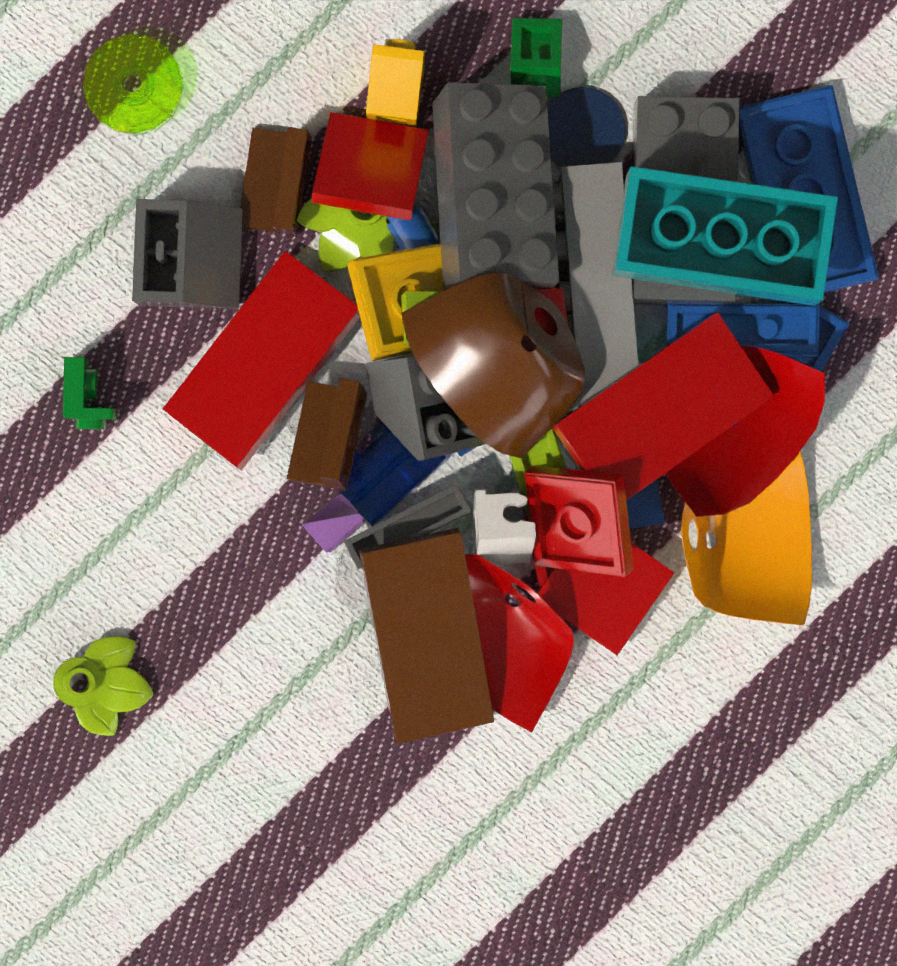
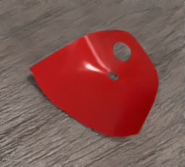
M741 346L774 397L741 419L735 426L733 425L666 472L669 480L696 517L725 515L750 504L790 465L817 428L825 404L824 372L774 351L753 346Z
M465 554L492 710L532 733L554 694L572 655L574 645L572 629L529 585L477 554ZM511 583L526 590L534 597L536 602L519 593ZM506 594H511L521 605L517 607L509 605L505 600Z

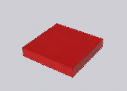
M330 112L311 203L411 221L429 130Z
M532 466L524 472L530 522L535 523L534 555L536 566L624 577L634 570L624 475Z
M631 543L634 570L626 577L554 568L537 592L560 617L617 656L675 573L633 543Z

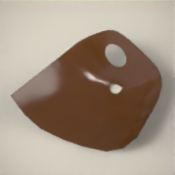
M493 272L471 278L401 313L406 339L422 371L441 397L481 441L501 454L522 458L562 418L579 396L584 384L585 366L560 309L546 296L507 273ZM536 308L544 309L552 317L556 325V334L554 336L544 332L538 325L535 318ZM524 335L530 337L534 345H536L534 351H526L521 345Z

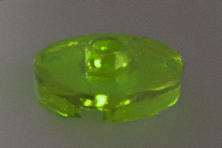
M134 34L112 38L95 50L85 67L83 91L87 106L101 124L118 133L134 136L157 131L169 122L178 109L184 88L179 63L167 47L149 36ZM132 75L140 77L141 86L137 91L128 92L124 89L126 78Z

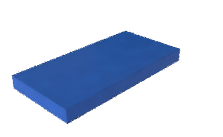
M833 85L740 106L739 135L751 184L838 197L824 293L879 280Z

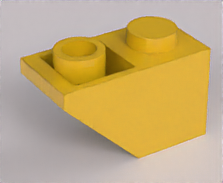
M385 39V46L373 44L366 108L367 119L417 127L425 59L424 51L415 50L416 44L414 42L402 39Z

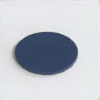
M577 87L562 92L560 97L553 98L547 105L551 161L561 168L565 166L611 163L616 158L624 142L625 122L620 108L608 95L593 88Z

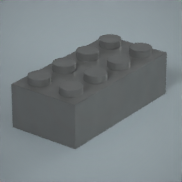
M448 82L432 103L443 291L471 278L493 272L507 273L534 289H552L559 282L546 86Z
M637 97L633 113L632 167L738 182L739 98ZM631 279L633 304H732L736 301V294Z

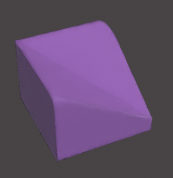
M339 494L307 523L302 524V526L326 553H331L365 523V518L345 495Z

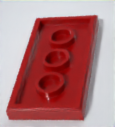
M284 251L162 410L242 471L304 391L307 381L311 382L359 320L360 314L357 304Z
M717 312L558 421L552 428L582 471L624 475L627 501L773 398L774 395Z

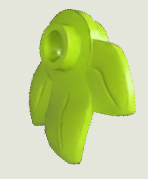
M312 198L300 210L297 218L298 223L308 229L322 233L319 238V260L324 271L345 269L348 267L347 264L351 259H356L360 256L368 257L393 252L394 238L387 228L386 216L377 214L361 216L355 210L311 203Z
M120 636L97 639L89 645L82 657H72L63 661L54 673L53 689L56 696L66 705L74 707L79 724L91 733L105 736L115 735L118 726L117 712H129L138 709L153 696V691L145 678L135 670L127 668L136 645L132 639ZM77 673L85 674L88 680L86 688L80 692H75L70 685L71 678Z

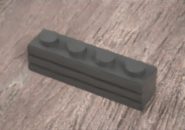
M455 484L343 542L357 570L362 568L359 549L429 534L469 514L471 510L460 488Z

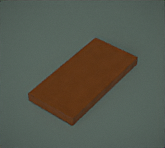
M458 528L359 549L392 731L396 744L493 723L494 716L461 531Z

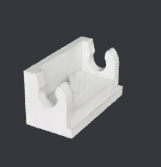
M475 490L472 511L474 554L495 565L531 562L536 539L535 523L504 518L503 511L509 506L521 507L526 505L527 498L518 493L486 495V490Z

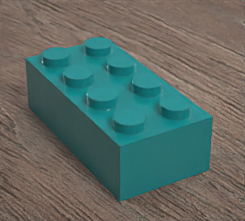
M631 166L626 175L612 276L815 306L823 301L838 197Z

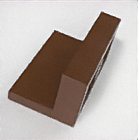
M252 127L240 208L243 209V228L297 236L299 226L297 218L302 207L312 136L308 130L288 127L287 132Z
M340 378L338 386L307 381L287 474L288 481L347 491L368 394L360 381Z

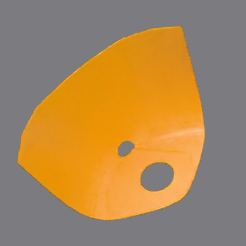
M800 451L796 458L770 486L750 504L725 515L696 517L685 502L681 523L683 549L694 596L703 606L714 612L732 617L804 626L810 607L812 590V540L808 483ZM691 519L694 520L697 529L698 539L695 551L692 549L689 540V523ZM708 531L716 536V545L713 548L707 547Z

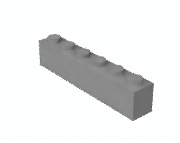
M622 162L561 167L560 181L552 182L554 212H563L564 231H556L558 262H567L568 281H559V288H563L566 311H571V333L585 366L584 384L569 411L576 410L639 366L632 280L630 278L612 276L624 195Z

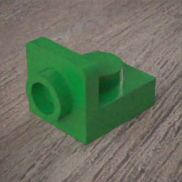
M512 18L511 85L546 86L547 98L560 97L562 19Z
M64 357L63 418L76 420L75 429L106 430V420L118 421V410L113 408H89V399H97L98 395L97 369H89L90 360L85 357Z

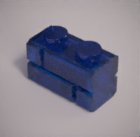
M382 421L369 433L375 441L361 454L357 450L355 451L347 491L339 490L371 526L376 525L447 459L445 455L426 460H417Z

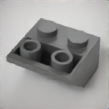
M136 199L132 301L139 306L240 309L243 209L187 200Z
M413 354L366 363L375 414L417 460H426L486 444L473 433L441 397L418 365Z

